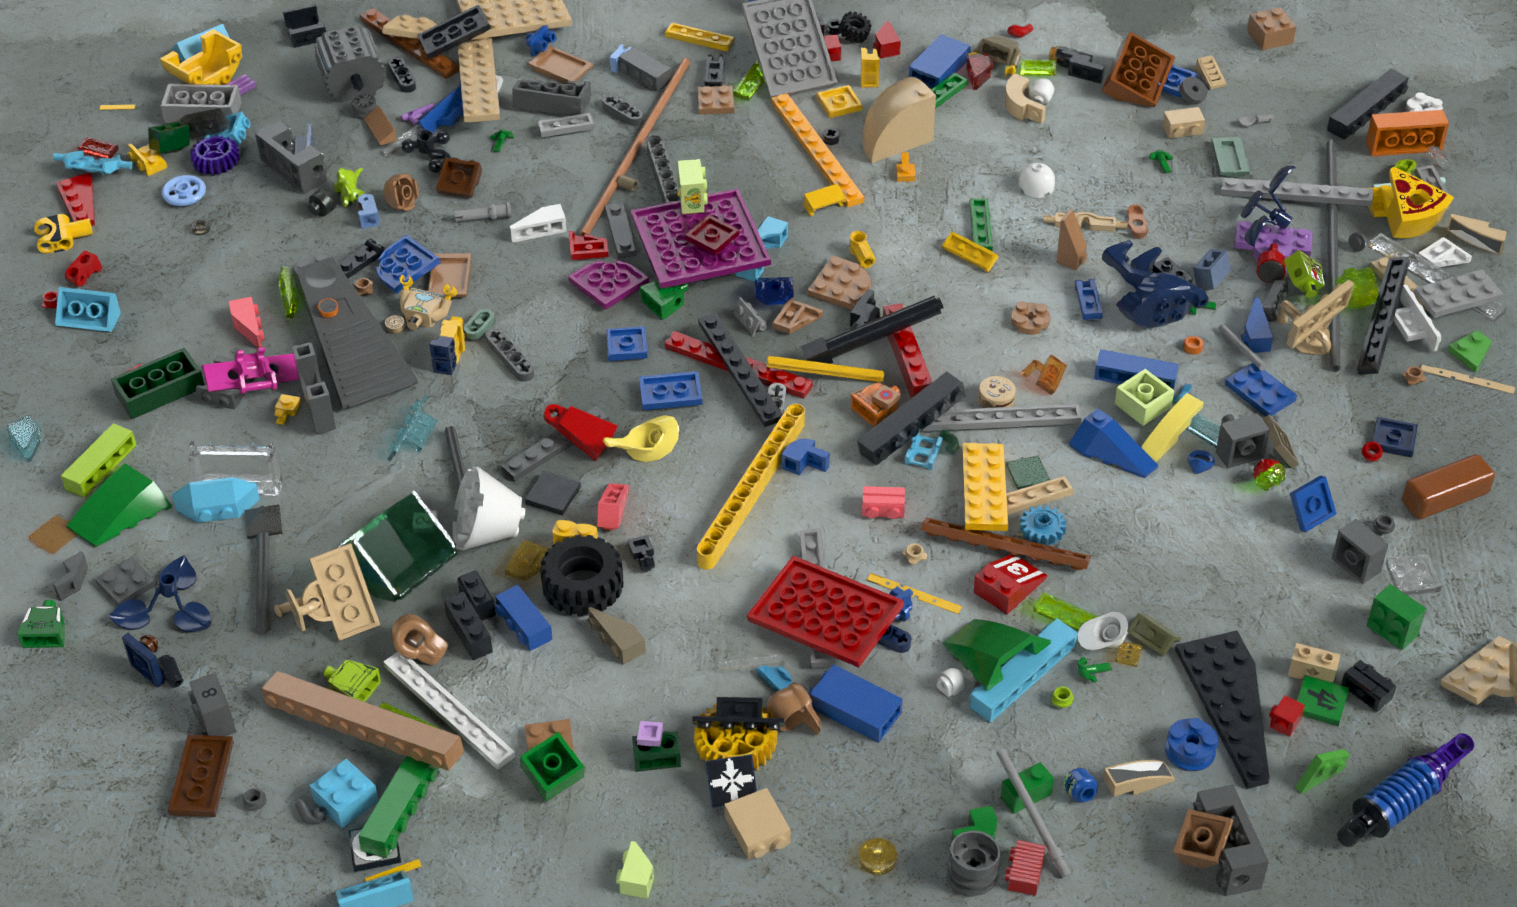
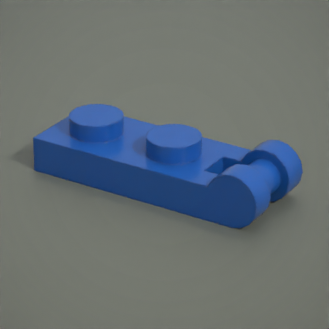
M1088 279V281L1075 280V291H1077L1083 320L1102 319L1103 311L1095 279Z

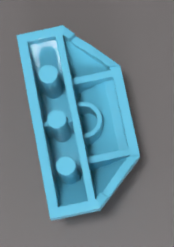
M233 477L189 482L178 491L172 493L176 510L197 523L239 518L260 500L257 483Z

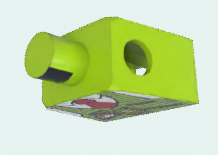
M1300 250L1284 259L1294 286L1305 292L1306 297H1315L1317 290L1324 286L1321 264Z

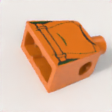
M874 383L851 394V409L873 427L897 410V402L887 410L872 401V395L883 386L881 383ZM897 386L891 387V389L900 393V390Z

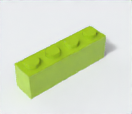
M113 423L61 475L65 490L85 498L136 447L137 444L133 431Z

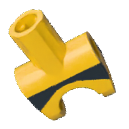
M64 214L45 217L37 220L34 224L35 232L41 236L45 235L37 241V248L42 253L69 250L74 245V238L93 235L90 219L70 222L69 217ZM40 225H46V226H47L46 229H43V230L38 229V227H39ZM42 243L50 244L49 247H42L40 245Z

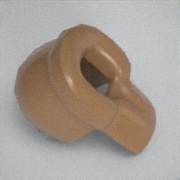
M403 615L392 626L391 639L394 648L407 658L418 659L432 666L439 662L447 650V642L437 635L425 620L417 615ZM422 635H423V640H422L421 643L416 647L418 641L420 640V638H421Z
M791 683L786 688L773 693L769 697L766 705V712L769 713V717L784 718L785 727H780V731H789L801 723H806L816 736L820 733V718L812 708V700L809 694L799 683Z

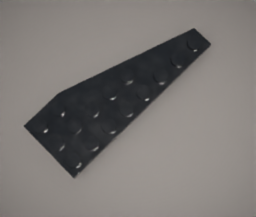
M1236 630L1177 644L1175 651L1246 788L1249 789L1268 784L1270 777L1256 665L1240 634Z

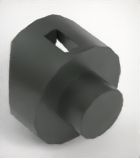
M321 188L309 197L310 204L308 209L313 215L319 214L324 217L337 206L336 201L325 195Z

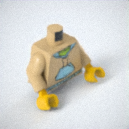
M404 275L400 276L403 290L401 289L399 303L401 313L405 315V321L409 329L417 330L419 326L431 328L436 322L448 315L452 303L451 298L457 295V289L454 286L449 292L450 285H444L443 292L446 296L416 288L409 290V287L413 284V279L409 275L408 282L404 283Z

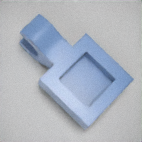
M621 44L611 54L609 63L612 72L617 73L620 70L619 56L630 50L631 47L624 50V45Z

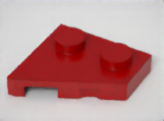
M568 231L571 260L609 257L607 239L593 237L588 234L582 237L575 235L574 231Z

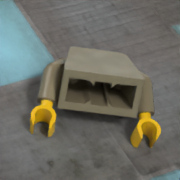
M996 35L983 38L973 50L974 53L967 55V64L972 61V66H976L978 64L977 56H982L1009 65L1005 70L1006 78L1008 74L1013 75L1016 73L1015 68L1019 65L1022 53L1018 48V42Z

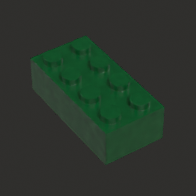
M185 347L111 378L115 395L131 419L196 392L197 385H205L200 368Z

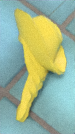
M663 415L650 419L631 429L624 438L606 437L603 439V442L607 447L627 450V453L634 460L642 462L660 460L669 454L677 443L679 426L674 417Z

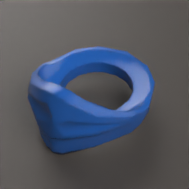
M1195 450L1188 455V463L1195 474L1205 472L1214 466V457L1207 451ZM1196 456H1202V457L1207 458L1209 462H1206V461H1204L1203 459L1194 458V457H1196Z

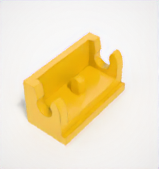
M861 48V88H876L879 86V57H877L876 49H873V54H868L866 48Z
M837 183L804 194L803 207L810 216H813L814 211L835 203H838L840 207L844 206L843 202L846 201V197Z

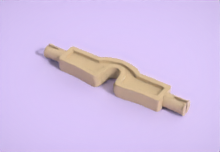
M1057 212L1055 216L1044 214L1043 223H1055V227H1060L1061 219L1066 213ZM1089 212L1075 213L1080 228L1082 223L1086 222L1089 224L1091 231L1114 232L1115 228L1127 229L1128 221H1116L1115 217L1097 216Z

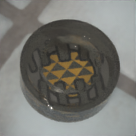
M203 218L194 220L191 223L192 233L199 236L207 234L210 231L209 221Z

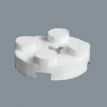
M1416 93L1414 97L1407 101L1405 110L1407 112L1443 110V102L1440 99L1426 96L1424 93Z

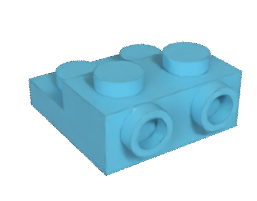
M242 111L213 119L205 138L215 137L216 135L218 137L223 136L224 138L229 137L231 140H235V143L239 146L242 140L246 138L245 132L250 127V121Z

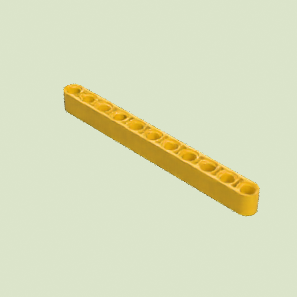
M792 404L787 407L698 544L697 563L700 568L708 570L717 564L781 464L782 453L799 436L805 426V408L802 405Z

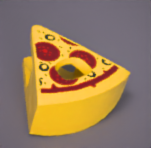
M1392 167L1389 171L1391 186L1382 185L1380 188L1392 236L1394 238H1412L1423 235L1440 222L1454 197L1413 175Z

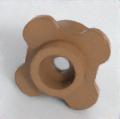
M360 278L354 284L359 295H368L374 292L372 289L373 282L367 278Z
M1411 366L1407 371L1402 372V377L1407 379L1409 385H1415L1426 380V377L1423 376V370L1417 366Z

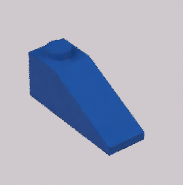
M1257 297L1254 299L1245 325L1244 334L1241 335V340L1254 353L1271 352L1273 335L1260 299Z

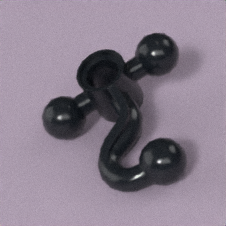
M421 130L417 133L416 141L405 139L401 143V149L405 153H411L415 148H418L419 152L427 154L432 158L428 163V168L433 173L441 171L445 158H451L446 151L434 149V143L445 145L449 142L450 136L446 131H439L436 136H433L431 131Z

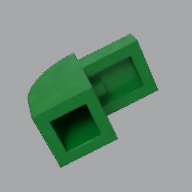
M992 805L969 810V827L952 830V841L959 834L972 830L984 832L996 840L997 817Z

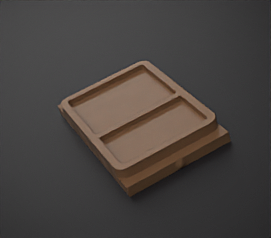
M550 45L544 52H541L528 63L530 67H533L534 71L564 84H568V81L576 82L594 67L593 63Z
M471 253L435 254L439 257L441 263L431 270L428 291L446 296L443 292V287L445 284L450 285L449 292L453 286L457 289L455 297H466L471 270Z

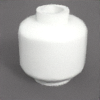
M1045 78L1034 81L1029 92L1030 99L1040 104H1048L1055 90L1052 82Z

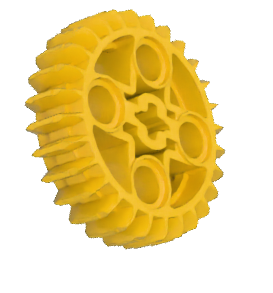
M716 703L713 704V709L707 708L706 714L701 713L700 716L716 717ZM763 707L762 718H770L769 713H766V709ZM696 725L694 729V744L701 760L709 761L752 754L753 767L756 770L759 769V764H766V759L771 760L772 753H775L778 742V730H766V727L757 726L756 730H745L743 726H734V729H721L718 725H711L710 729H700ZM761 728L764 731V734L758 732L757 730ZM707 738L714 741L713 745L708 743Z

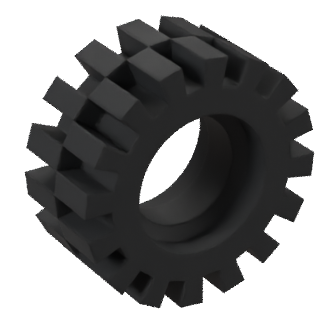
M850 11L843 15L838 29L839 33H842L841 36L846 37L845 40L848 41L850 39L852 43L854 41L862 43L867 39L872 24L869 19L866 20L867 16H862V13L858 15L857 12L854 11L852 13Z

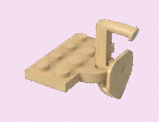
M1349 279L1343 284L1339 283L1329 295L1325 294L1319 303L1315 306H1309L1304 314L1289 301H1282L1276 319L1277 323H1287V315L1293 320L1291 322V330L1288 332L1286 345L1291 349H1297L1302 354L1328 355L1331 349L1330 332L1327 327L1333 317L1348 306L1355 284Z
M351 543L308 558L316 579L308 583L303 590L302 597L295 599L292 591L286 589L288 602L274 606L278 617L292 611L297 626L302 632L306 630L303 616L306 614L317 621H331L339 641L380 625Z
M1498 636L1441 679V686L1476 705L1491 694H1495L1501 697H1513L1517 706V643Z

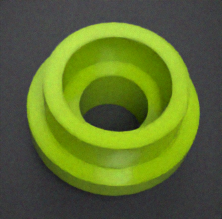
M1058 687L1051 694L1052 703L1059 708H1067L1073 703L1074 696L1067 687Z

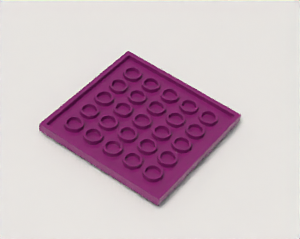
M738 188L707 194L708 204L704 205V212L682 214L680 200L630 210L631 218L660 289L771 265V258ZM708 215L739 229V236L716 256L685 240V234Z

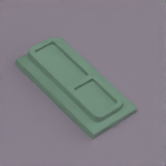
M1241 137L1212 138L1220 175H1225L1227 178L1242 177L1244 174H1250Z

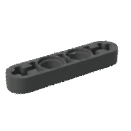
M500 329L488 331L486 335L487 344L517 379L523 382L532 380L534 378L533 365ZM502 348H510L508 351H501ZM512 359L520 360L518 362H511Z

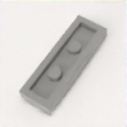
M585 113L538 121V127L542 138L594 129V123L591 114Z

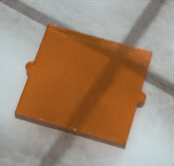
M56 514L32 533L29 539L38 544L39 548H44L54 554L77 535L66 527L70 521H66Z

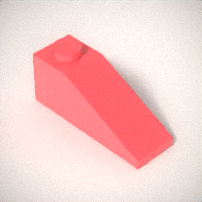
M614 483L607 485L598 502L597 527H603L605 530L619 528L623 518L629 485Z

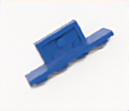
M461 84L418 121L422 130H429L433 133L439 126L447 125L449 127L457 122L456 119L464 115Z

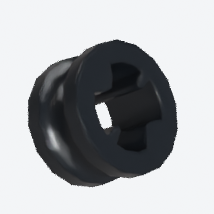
M832 19L828 21L827 30L829 34H841L838 29L841 20Z
M834 128L824 130L823 142L825 144L835 145L839 142L838 130Z

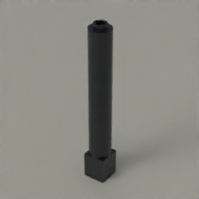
M933 295L825 341L822 337L801 347L807 361L832 364L834 363L833 358L942 314L941 309L944 307L940 297L935 298Z

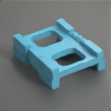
M918 433L912 438L911 448L907 450L905 455V464H913L932 470L943 437H938L937 440L920 436ZM923 440L932 442L933 446L930 449L920 447V442ZM915 455L928 457L925 463L914 461Z

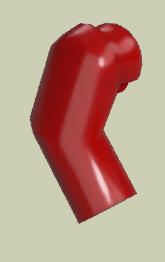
M1027 24L1024 27L1012 25L1008 27L1007 32L1009 35L1022 38L1033 31V26L1031 24Z

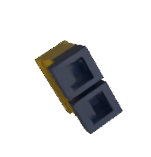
M452 316L450 320H443L439 338L437 340L432 339L429 344L434 373L452 375L461 357V352L464 353L463 319Z

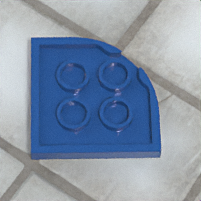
M405 235L383 251L378 259L379 264L376 270L380 281L397 294L401 289L403 290V285L400 282L401 275L405 277L404 283L408 282L409 275L414 282L439 265L441 261L434 253L408 235Z

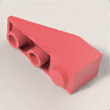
M252 297L229 301L234 328L257 348H261V341H265L263 329H258L262 328L260 316L256 317V315H260L258 305L253 304Z

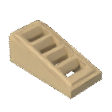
M1213 56L1197 59L1195 70L1210 90L1226 86V81Z

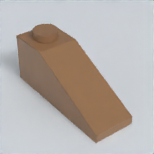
M1069 209L1060 222L1056 263L1077 270L1087 260V245L1074 211Z

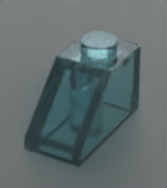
M29 415L6 425L10 440L29 463L32 461L42 441L39 434L42 430L38 422H33Z

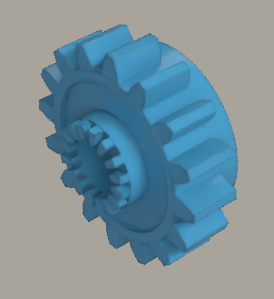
M1038 505V509L1031 506L1030 511H1024L1023 516L1020 518V532H1023V538H1027L1031 542L1043 545L1056 544V541L1058 539L1062 540L1063 534L1066 533V519H1063V513L1057 514V508L1050 510L1049 505L1045 508Z

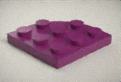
M604 260L593 262L568 276L571 284L605 310L634 293L641 286L649 283L648 276L636 267L622 261H616V263H605Z

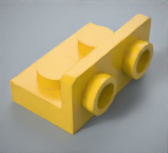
M132 144L128 145L130 160L135 162L139 170L144 171L147 176L168 168L166 161L156 151L150 149L149 144L139 149H136Z

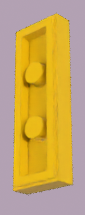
M951 231L942 244L944 250L987 272L991 270L999 258L998 254Z

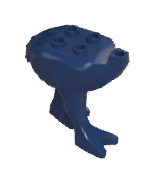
M1130 240L1112 245L1104 250L1102 260L1107 265L1114 267L1123 279L1136 289L1135 292H1128L1116 303L1119 311L1136 325L1146 329L1165 326L1182 320L1192 306L1201 308L1207 305L1209 297L1204 290L1195 284L1172 273L1151 272L1153 264L1162 252L1160 247H1154L1133 259L1130 265L1127 264L1129 257L1126 255L1133 246Z

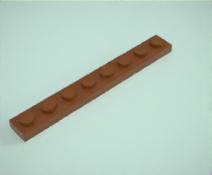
M369 9L360 15L362 22L445 79L460 72L459 66L442 54L429 59L420 39L382 34L383 26L390 22L391 19L376 9Z
M928 517L922 522L921 531H925L930 536H947V539L951 541L964 540L969 545L979 546L981 544L988 546V549L994 551L1002 549L1016 556L1021 554L1028 555L1033 560L1045 559L1054 565H1070L1075 570L1087 569L1091 560V555L983 530H965V526Z

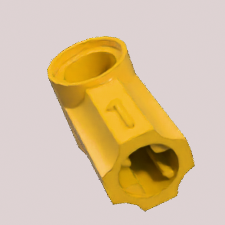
M862 231L852 232L850 234L849 251L855 255L861 267H864V269L870 268L876 262V258L867 243V236Z

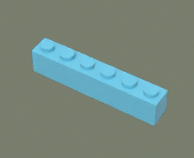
M1056 619L1051 624H1047L1038 636L1051 640V644L1037 655L1022 649L1012 659L1002 664L1001 670L1004 680L988 692L983 688V684L980 687H975L970 694V708L991 723L1076 647L1078 632L1059 619Z

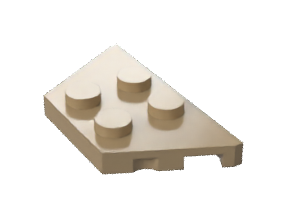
M398 15L383 26L382 34L419 39L417 34L436 26V24L425 17L413 18L410 15Z

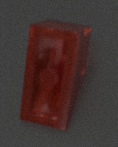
M988 53L967 55L966 70L973 90H977L990 78L994 65Z

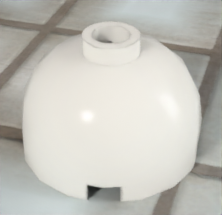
M1028 164L1019 175L1018 188L1022 189L1026 196L1033 198H1042L1047 193L1050 195L1055 188L1054 173L1045 164Z

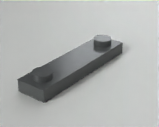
M623 202L605 205V212L618 259L636 256V248Z

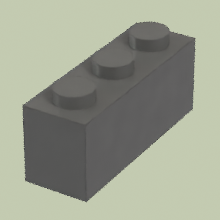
M634 47L619 56L620 71L656 92L668 85L671 79V68Z

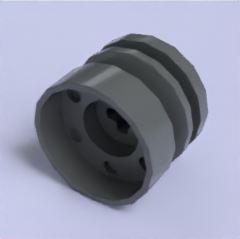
M972 830L959 834L952 841L947 878L949 884L956 891L964 895L978 896L987 893L995 885L1000 848L992 836L984 832Z

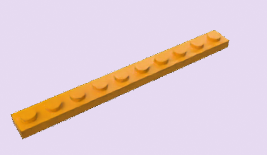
M788 93L772 97V105L831 185L838 183L846 197L845 205L851 207L864 203V196Z

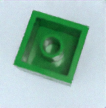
M1389 584L1374 597L1366 626L1388 640L1392 645L1403 650L1418 637L1426 608Z
M559 732L520 756L521 769L546 802L584 778L585 766Z

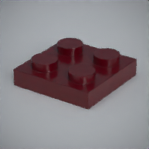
M708 215L685 234V240L716 256L739 236V229Z

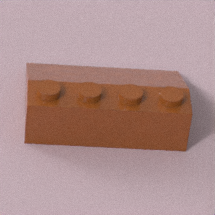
M1129 32L1118 49L1101 92L1116 100L1155 107L1175 56L1138 35Z

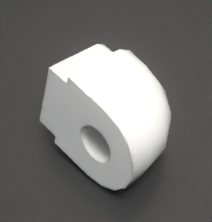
M949 668L940 673L936 687L948 698L951 695L955 696L965 688V675L957 668Z

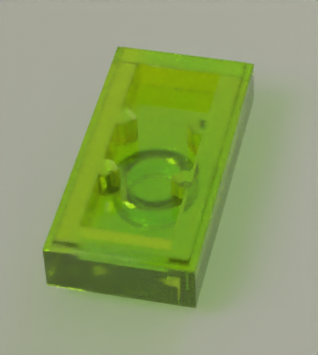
M1021 59V75L1056 76V60Z

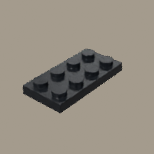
M478 4L417 35L428 58L431 59L485 33L491 27Z

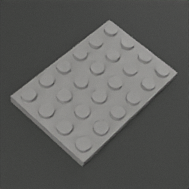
M756 0L742 4L770 99L786 93L794 95L837 86L838 82L812 0Z

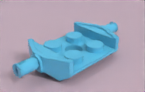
M83 151L53 154V160L64 161L65 169H71L72 171L81 169L86 172H100L102 175L111 174L120 168L132 169V162L120 160V155H116L112 159L100 158V160H97L92 156H83Z

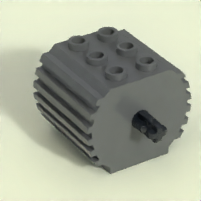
M359 26L348 27L341 30H332L323 33L321 37H317V44H314V55L326 89L331 94V97L334 99L338 98L343 103L351 101L359 94L375 96L376 91L383 87V82H385L384 76H386L385 67L373 37L367 28Z

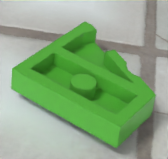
M1476 330L1450 344L1448 351L1471 370L1477 372L1492 341L1479 330Z
M1345 749L1316 755L1295 788L1302 794L1333 775L1340 773L1346 767V761L1350 754Z

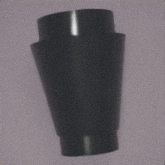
M170 655L159 657L157 661L162 677L172 688L180 686L184 680L175 658Z

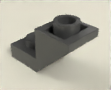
M82 551L63 561L67 574L52 582L56 595L61 601L81 589L88 569Z

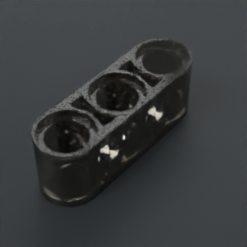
M220 108L188 114L179 120L189 125V138L220 133L227 130L231 125Z

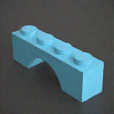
M768 216L763 223H760L758 232L766 249L780 248L788 237V222ZM764 267L736 272L735 276L756 282L763 273Z

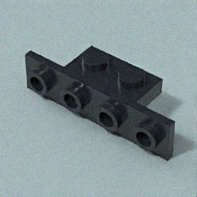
M717 697L716 717L692 716L693 725H697V728L710 729L711 725H718L721 729H734V726H743L745 730H756L757 726L766 727V730L776 731L780 730V727H785L784 718H762V698Z

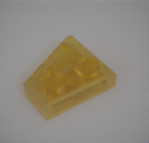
M523 540L505 568V575L522 581L528 580L540 572L541 560L549 548Z

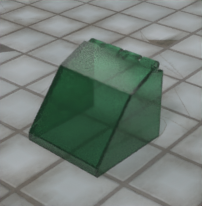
M416 491L384 510L338 546L351 543L368 592L375 598L392 602L402 600L412 592V588L416 589L428 579V576H432L444 564H447L458 555L455 549V542Z

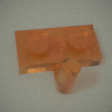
M1051 354L1045 364L1038 360H1033L1022 370V375L1028 377L1037 369L1041 373L1036 385L1050 395H1053L1057 390L1067 365Z

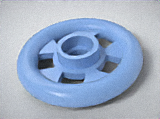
M178 176L169 180L163 186L162 197L167 203L174 206L191 205L198 202L204 196L206 185L196 176Z

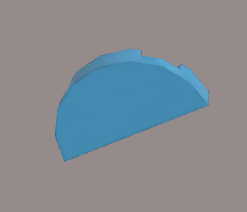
M763 665L756 668V673L775 692L786 688L792 683L790 674L781 666L776 668Z

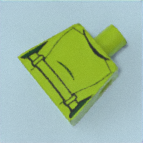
M345 660L338 669L328 666L323 675L324 678L328 679L330 690L363 702L370 697L381 683L378 668L351 660Z

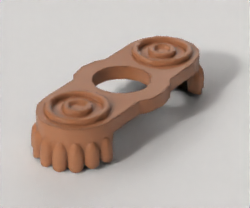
M1132 204L1127 209L1128 226L1131 228L1132 235L1135 238L1143 239L1149 231L1148 228L1146 229L1147 222L1143 216L1144 208L1140 207V205ZM1134 221H1139L1143 225L1135 226L1132 223Z

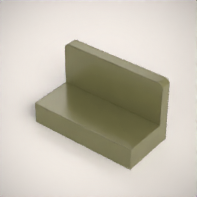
M1142 613L1137 614L1127 631L1164 656L1172 643L1180 641L1182 638L1151 616Z

